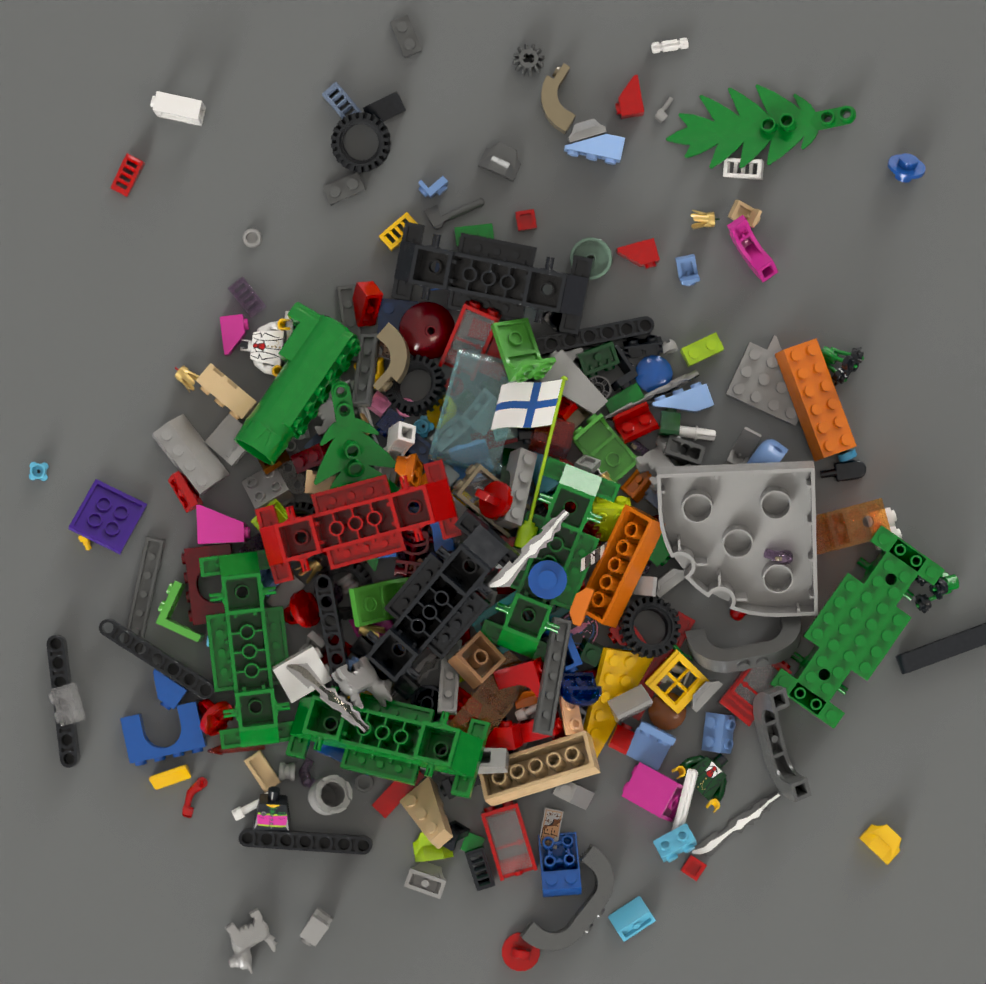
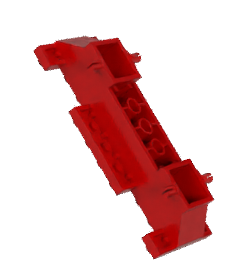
M443 459L423 464L428 483L420 486H409L407 475L399 477L402 489L391 493L388 478L385 474L311 494L315 514L304 517H296L294 507L289 506L285 507L288 519L279 523L275 504L255 509L260 534L275 585L295 579L290 561H300L302 572L311 570L308 558L323 552L327 553L331 570L407 550L402 531H414L416 542L424 540L421 528L432 523L439 522L443 540L463 535L462 531L454 525L459 518ZM411 502L419 504L420 508L417 513L410 510ZM299 532H304L307 536L304 543L300 542L297 538Z

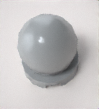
M328 775L317 779L308 791V802L312 809L322 815L340 813L347 809L350 800H352V788L349 782L339 777V775Z

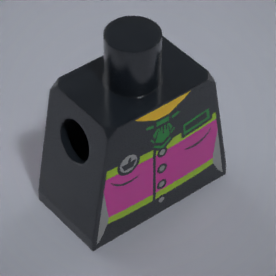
M269 787L268 794H260L254 816L253 830L290 832L291 818L288 796L280 795L279 787Z

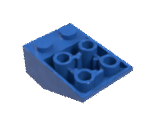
M576 832L560 833L557 842H554L551 837H545L543 839V847L541 846L540 835H538L543 897L582 894ZM550 840L552 844L547 846L545 841Z

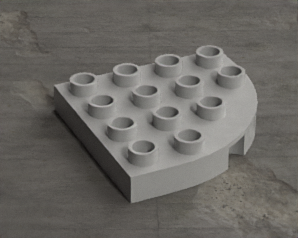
M813 461L657 467L658 513L663 540L671 558L675 557L684 569V577L696 589L708 598L711 594H714L719 598L729 601L730 609L750 615L764 617L818 615L815 466ZM781 556L783 559L782 561H776L775 557Z

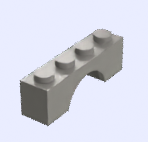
M522 447L510 452L506 470L510 473L509 487L512 490L511 496H513V501L507 514L497 518L494 524L509 530L522 526L537 453Z
M317 907L299 935L302 937L301 941L310 947L311 945L316 947L330 927L334 917Z

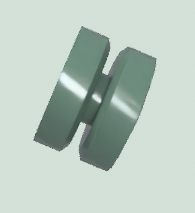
M593 237L577 242L570 254L571 267L574 255L587 258L589 255H593L595 257L589 280L605 275L611 268L613 261L612 251L607 243Z

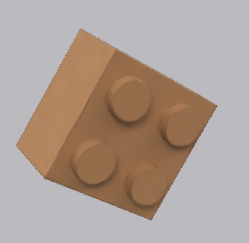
M479 631L447 662L474 690L506 658Z

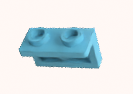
M683 824L653 841L663 862H672L678 858V854L682 852L688 853L695 849V845H697L696 839L687 824Z

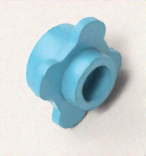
M421 415L420 419L413 424L416 426V433L420 434L422 438H426L430 430H434V424L430 423L426 415Z
M45 462L42 464L30 463L29 479L33 481L35 479L46 481L48 479L46 474L49 468L48 464Z

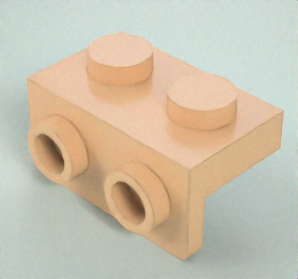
M577 694L559 696L565 735L584 731Z

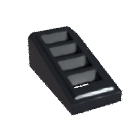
M481 846L466 851L465 855L477 891L495 886L484 847ZM482 854L481 858L471 860L472 857ZM484 862V865L475 868L473 866ZM487 870V872L476 875V873Z

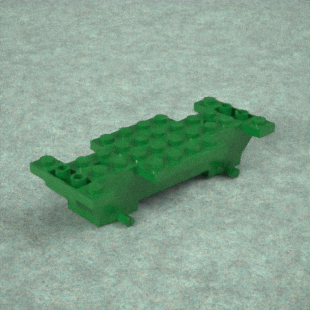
M549 456L543 475L559 481V484L552 496L540 492L539 496L541 497H538V500L548 504V512L546 517L533 514L532 522L538 528L537 535L543 531L541 529L565 509L567 502H574L576 510L568 512L570 515L561 524L560 531L554 534L553 540L547 543L546 548L539 550L537 558L528 559L525 571L520 570L510 586L517 590L513 602L509 606L497 603L495 610L506 613L504 625L485 619L481 632L492 643L533 659L541 657L542 662L545 660L547 642L540 640L542 634L546 629L558 633L557 629L560 628V626L549 622V615L553 605L567 610L571 609L575 595L580 591L588 570L586 568L580 572L581 559L596 550L600 538L582 532L584 525L589 520L599 524L603 516L592 513L595 497L598 496L614 503L621 486L619 483ZM528 510L524 518L525 521L529 519L530 511ZM551 560L557 562L566 572L567 584L565 590L554 599L539 598L529 587V572L540 561ZM531 610L534 613V618L526 620L523 617V612Z
M882 525L876 530L870 542L883 551L871 563L862 557L858 559L860 561H857L856 564L865 569L862 579L859 581L851 574L846 573L803 635V637L816 646L805 657L796 651L793 653L794 655H791L790 658L799 663L798 670L794 676L780 668L770 682V685L773 687H785L787 696L833 729L845 713L829 701L837 690L843 695L846 694L845 691H848L849 688L842 685L845 678L852 670L868 681L912 618L896 607L903 596L909 601L914 596L908 590L912 582L918 575L934 586L945 571V569ZM888 574L894 576V582L890 585L885 581ZM822 669L828 671V676L824 680L819 678V672Z
M265 550L199 557L201 577L221 575V593L209 594V597H216L210 598V602L222 600L225 613L206 615L215 692L234 690L235 709L223 710L224 718L236 716L238 727L219 729L221 749L289 741L294 720L282 722L277 720L278 711L290 710L289 701L277 703L273 685L280 683L271 667L289 658L283 606L264 608L265 595L277 594L276 586L264 587L261 582L260 570L271 569ZM239 587H246L248 593L246 596L240 597L236 593ZM253 702L261 704V708L258 711L250 709V705Z
M323 686L319 687L323 692L326 691ZM331 686V688H335L336 692L338 693L339 687ZM317 690L310 692L300 699L285 753L287 756L305 760L310 742H315L313 750L321 751L322 744L345 749L340 764L342 769L414 786L420 767L426 768L424 776H429L430 778H432L433 771L435 770L455 775L451 789L452 795L471 799L491 727L490 722L471 718L468 732L466 733L447 724L449 712L442 711L440 721L433 722L436 713L434 709L394 700L392 702L386 700V707H383L373 695L361 693L360 699L364 708L360 709L353 706V709L360 712L361 719L369 726V729H367L352 713L350 706L336 699L335 693L330 692L328 696L329 701L343 707L366 730V732H363L358 726L352 725L341 717L342 713L331 708L321 700L320 693ZM331 722H336V726L333 729L328 728ZM446 747V752L443 755H439V749Z

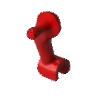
M198 778L187 790L182 809L184 817H192L194 808L191 807L192 799L197 792L207 786L208 781L206 778Z

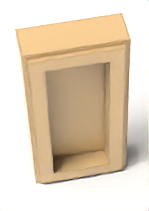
M261 750L244 760L265 793L269 787L281 783Z

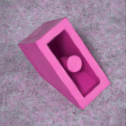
M243 314L220 317L225 356H230L240 344L241 339H244L247 335L246 330H249L248 318H244Z

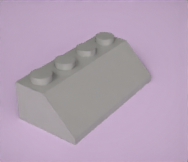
M184 414L167 422L153 433L154 440L178 471L186 477L189 485L199 497L230 475Z

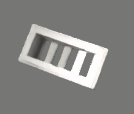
M727 158L724 160L723 177L763 180L764 161L762 159H753L749 163V174H745L746 166L741 169V173H738V163H740L741 158ZM731 163H734L733 173H730ZM754 164L757 165V174H753Z

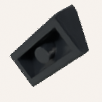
M397 91L363 107L365 113L375 115L383 122L406 111Z

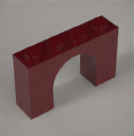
M232 543L187 548L181 554L183 565L186 564L187 572H184L185 584L188 583L189 591H186L187 603H191V610H188L189 621L193 622V625L207 624L206 615L225 613L223 602H210L199 591L198 580L201 575L199 557L232 554Z

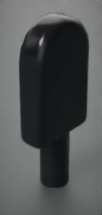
M860 460L838 462L834 464V469L820 471V477H835L837 482L860 479L866 473V466Z

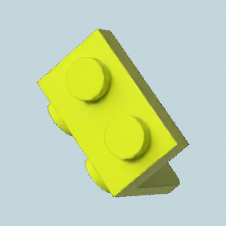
M598 496L595 497L592 513L603 516L600 524H595V526L600 527L599 532H597L601 533L600 541H608L625 504L631 506L630 497L617 496L614 503Z

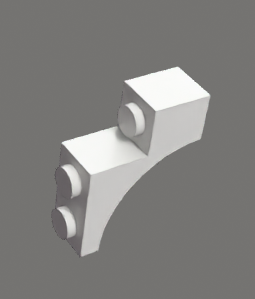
M399 421L388 428L387 446L383 449L395 461L397 456H404L409 448L415 444L416 426ZM375 466L374 469L383 475L386 474L388 479L393 483L395 482L397 474L394 471L395 468Z

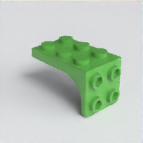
M528 318L496 322L491 325L509 382L517 381V383H521L531 378L539 380L544 378L545 374L552 369L556 359L555 357L542 359Z
M595 413L586 421L587 426L584 428L580 426L572 433L573 438L571 441L583 455L600 459V472L608 471L612 481L617 482L636 465L635 459L637 456L624 444L622 439L606 422L603 415Z
M396 577L350 588L349 594L355 627L393 619L394 617L384 607L410 577Z

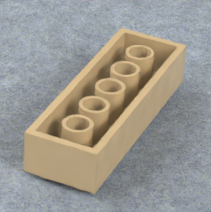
M585 730L509 754L508 773L479 774L485 801L489 805L495 806L601 772L592 736Z

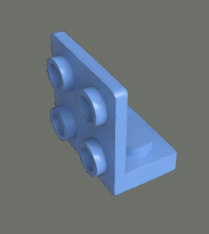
M641 719L626 755L655 770H659L671 745H674L676 737Z

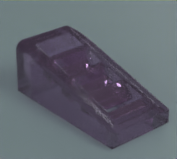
M244 277L228 288L251 318L267 307ZM244 284L245 287L242 288L239 292L236 293L234 291L240 285ZM246 290H249L250 292L242 299L239 297ZM253 295L255 298L245 305L244 301ZM258 301L259 304L256 305L253 309L249 310L248 307H250L253 303Z

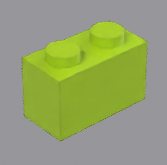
M715 332L681 348L680 352L687 367H691L722 352L724 347Z

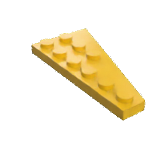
M603 647L583 725V730H586L592 736L597 757L617 724L607 701L637 687L654 657L646 658L645 656L641 658L638 657V653L634 655L630 650Z

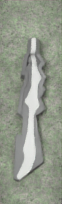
M563 509L558 516L541 528L543 531L521 548L522 554L513 563L509 561L489 582L488 586L510 587L528 558H537L539 550L547 547V543L553 540L554 534L560 531L561 524L570 514Z

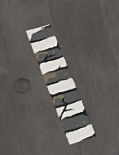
M608 542L581 559L580 572L601 559Z

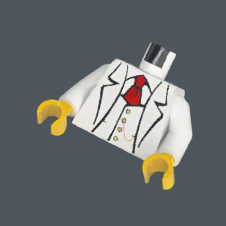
M282 318L279 321L270 322L259 327L257 332H253L252 340L241 339L240 351L251 352L250 359L253 361L254 366L265 374L277 376L282 369V359L278 353L285 342L286 332L283 330H290V327H285V323L290 321V319Z

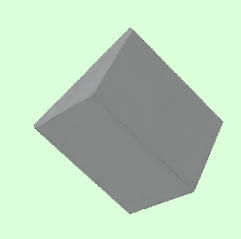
M642 684L607 701L617 724L650 708L653 704L652 699Z

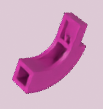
M743 215L727 225L730 231L729 235L739 253L762 283L778 273L773 259L761 247L747 219Z

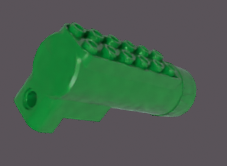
M300 302L295 303L287 314L289 319L293 321L295 330L278 353L285 365L255 409L246 418L243 426L234 438L235 442L244 450L269 465L275 464L279 456L288 447L292 437L299 439L301 435L305 434L311 419L316 418L319 412L318 409L322 403L324 404L328 400L332 385L340 381L343 372L349 369L353 357H356L361 350L360 341L356 334L352 333L335 319L319 314Z

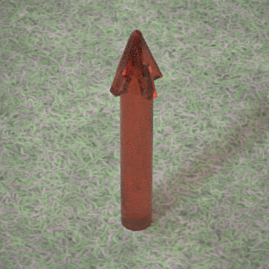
M221 745L209 749L207 752L223 755L224 753L265 750V745L221 749Z

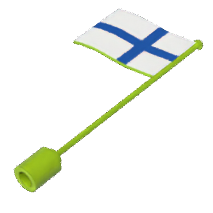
M562 376L561 380L548 382H513L501 385L491 430L506 427L535 428L551 425L528 521L524 520L522 526L518 527L514 543L516 547H524L537 535L538 528L535 527L532 519L565 382L568 381L566 376Z

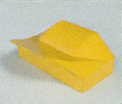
M871 824L859 837L886 865L900 852L899 846L902 838L887 824L881 826Z

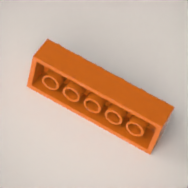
M817 338L776 353L775 357L814 462L856 447L857 445Z
M625 504L607 541L608 543L603 555L598 560L585 587L595 589L586 615L603 625L617 627L662 533L658 519L638 508Z

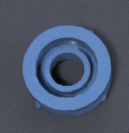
M767 439L759 445L747 463L780 462L789 449L774 439Z

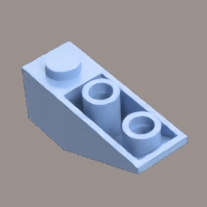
M604 134L565 145L564 152H567L569 156L578 157V155H583L588 160L597 161L598 158L605 160L607 164L616 165V163H620L625 138Z
M701 382L690 385L691 389L684 391L681 388L673 391V395L666 398L665 395L654 398L655 402L651 405L657 408H672L695 413L714 406L707 384L702 385Z

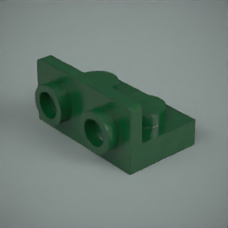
M613 341L576 354L580 369L587 378L598 375L597 372L603 369L604 371L612 370L616 364L620 363Z

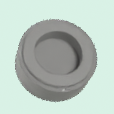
M250 228L244 232L242 239L247 247L256 248L262 242V235L257 229Z

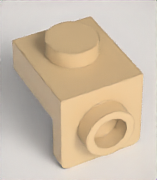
M735 200L728 217L736 220L743 215L747 219L750 228H754L760 221L762 211L754 209L740 200Z

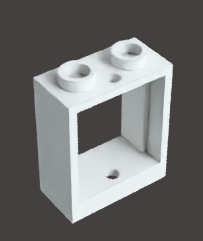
M157 91L156 96H152L151 107H153L157 117L202 126L206 107L201 100Z

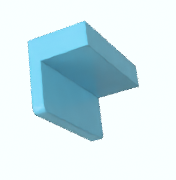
M640 896L608 916L624 942L656 921Z

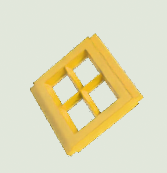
M675 649L648 678L645 684L673 711L679 714L693 699L694 693L709 680ZM680 661L687 669L676 679L670 671ZM690 671L697 679L686 688L680 681ZM668 675L674 683L663 692L657 685ZM678 685L684 693L674 702L668 694Z

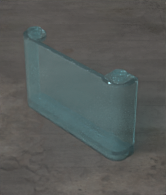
M462 347L458 348L428 459L435 461L443 459L445 464L467 469L471 464L478 463L494 476L500 474L502 463L499 462L509 427L491 430L501 385L513 383L508 380L502 359Z

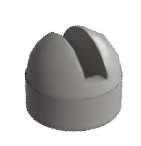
M669 339V343H666L665 340L663 341L664 355L678 350L674 340Z

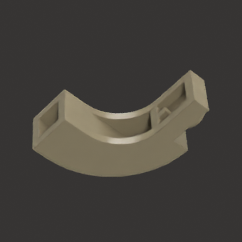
M563 63L562 67L558 66L552 75L555 77L554 79L548 75L546 76L541 92V105L545 117L555 129L563 134L567 133L576 115L566 110L560 104L557 97V91L570 71V67Z
M390 323L376 336L386 345L390 352L389 367L373 385L380 393L388 391L393 385V380L400 384L405 378L410 364L408 344L402 334Z

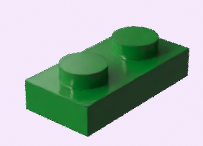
M492 223L454 227L456 247H459L461 233L494 239Z

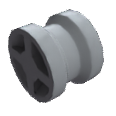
M352 573L336 582L342 588L343 595L349 593L350 588L360 586L354 580Z
M280 761L279 781L285 779L295 781L296 762L286 764Z

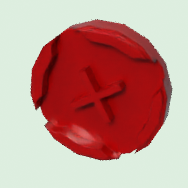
M500 481L491 482L484 490L477 488L474 494L480 498L479 508L481 513L486 518L492 520L505 516L513 501L511 488L506 483Z
M305 590L293 593L290 597V605L283 610L284 620L292 625L298 623L305 628L317 625L320 617H318L319 608L315 597L310 592L306 593Z
M204 699L198 703L199 711L203 716L200 728L206 735L215 736L220 734L219 729H226L228 721H232L234 718H224L223 710L234 709L227 701L214 704L209 699Z
M516 932L504 941L502 957L509 968L516 971H526L538 962L540 949L519 936L521 932Z

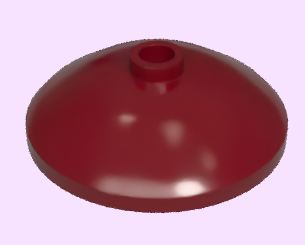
M421 302L413 305L404 313L400 321L399 332L405 338L411 355L415 357L416 355H421L422 357L426 356L429 359H434L443 355L455 323L449 311L443 306L433 302ZM429 327L433 329L432 334H428L427 332Z

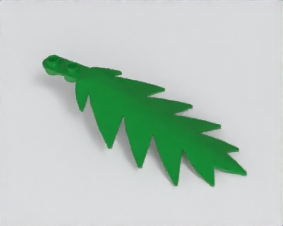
M757 84L755 87L766 109L765 112L743 94L728 88L739 116L720 103L700 95L701 101L714 121L694 114L679 113V117L687 125V128L675 132L667 137L666 140L677 144L690 145L684 156L685 158L699 155L717 145L709 166L710 169L726 160L743 144L739 165L742 169L770 142L767 165H771L789 152L802 138L801 149L804 150L814 141L819 130L851 124L856 119V111L851 106H842L815 112L811 104L797 94H794L793 97L799 106L798 108L795 104L774 91ZM850 113L848 118H844V115ZM827 117L832 118L830 122H825V119Z
M344 381L335 382L331 387V396L336 422L329 426L320 445L323 446L330 440L332 442L320 463L314 484L317 485L340 472L330 489L383 475L371 466L395 468L396 461L386 450L365 434L379 435V432L366 421L355 418L349 385ZM339 387L344 388V391L342 393L337 392V389ZM341 406H346V411H340ZM388 479L391 493L399 491L400 488ZM379 558L366 560L373 571H376Z

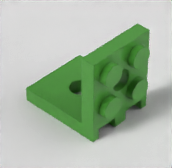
M181 581L170 583L166 591L169 595L165 601L162 600L158 608L160 614L156 624L196 642H202L205 634L171 619L186 584Z

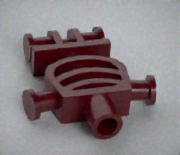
M421 528L426 542L420 544L416 542L414 531H402L403 538L406 536L411 539V542L404 538L405 544L410 546V551H403L409 554V560L396 559V563L405 564V568L396 565L394 576L403 575L404 578H407L408 575H412L418 566L421 565L422 562L416 561V556L427 553L430 550L431 543H434L433 535H430V531H423ZM426 545L423 551H417L418 547ZM410 565H414L413 571L409 570Z

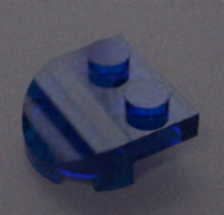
M563 672L560 693L563 699L570 704L592 706L601 696L602 688L601 686H596L593 672Z

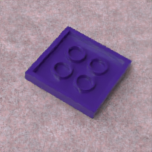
M95 479L68 529L121 555L147 508V504Z

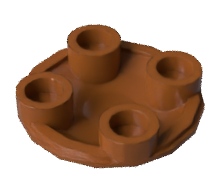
M669 692L668 694L674 702L680 697L675 693ZM658 695L652 699L653 704L648 709L649 719L655 726L663 730H671L682 724L686 717V706L677 714Z

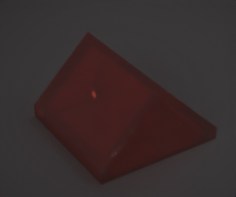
M556 419L548 456L565 460L571 448L575 423ZM551 425L533 428L527 450L544 455Z

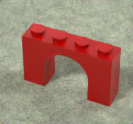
M541 657L495 670L493 674L498 690L523 685L531 689L538 699L544 665ZM558 710L552 736L564 731L563 721L559 717ZM534 719L519 722L523 744L551 737L532 732Z

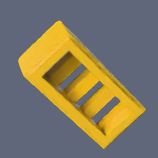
M408 212L378 236L391 252L401 244L403 232L399 229L398 225L401 224L404 228L405 223L403 221L405 219L408 222L418 224ZM394 229L401 235L399 239L392 232ZM390 235L395 242L392 243L386 236Z

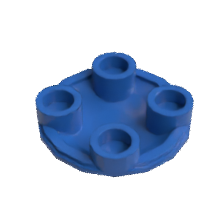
M651 355L644 357L636 367L638 374L635 378L636 382L646 392H651L672 381L673 371L671 365L660 356Z

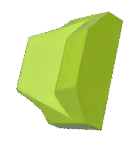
M423 832L413 842L415 862L454 857L453 851L444 846L437 849Z

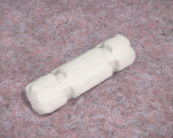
M687 38L666 40L661 43L653 42L651 44V50L654 54L660 53V51L668 52L678 50V48L687 49L689 47Z

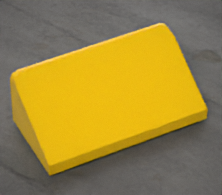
M184 764L152 775L149 781L154 789L158 790L191 778L188 764Z

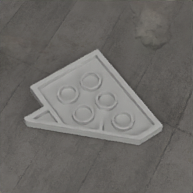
M774 335L767 350L749 342L725 395L796 426L799 418L775 357L776 353L782 351L777 336Z

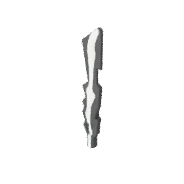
M776 791L771 796L764 797L751 805L752 808L750 810L742 812L730 820L728 827L719 834L715 831L696 845L691 853L712 856L734 832L742 833L746 826L754 825V821L761 819L763 813L770 811L772 804L781 796Z

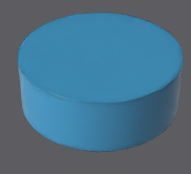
M855 448L839 453L837 457L839 462H845L856 457L857 453Z

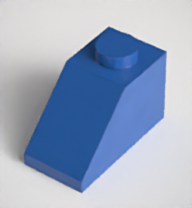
M154 669L153 675L157 697L162 701L160 704L168 710L171 708L176 709L188 692V689L157 669Z

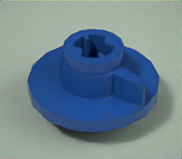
M897 154L891 156L888 160V168L900 182L908 183L912 179L921 178L925 174V165L912 154Z
M551 560L540 561L530 570L528 584L531 591L539 598L554 599L565 590L567 575L564 568L557 562Z

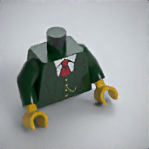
M721 753L713 761L709 757H703L702 755L689 757L678 767L671 770L672 773L676 770L679 772V776L676 778L679 779L683 776L686 777L688 769H696L698 777L695 788L709 801L706 804V808L713 805V813L720 808V802L725 794L727 785L725 778L727 775L721 768L728 762Z

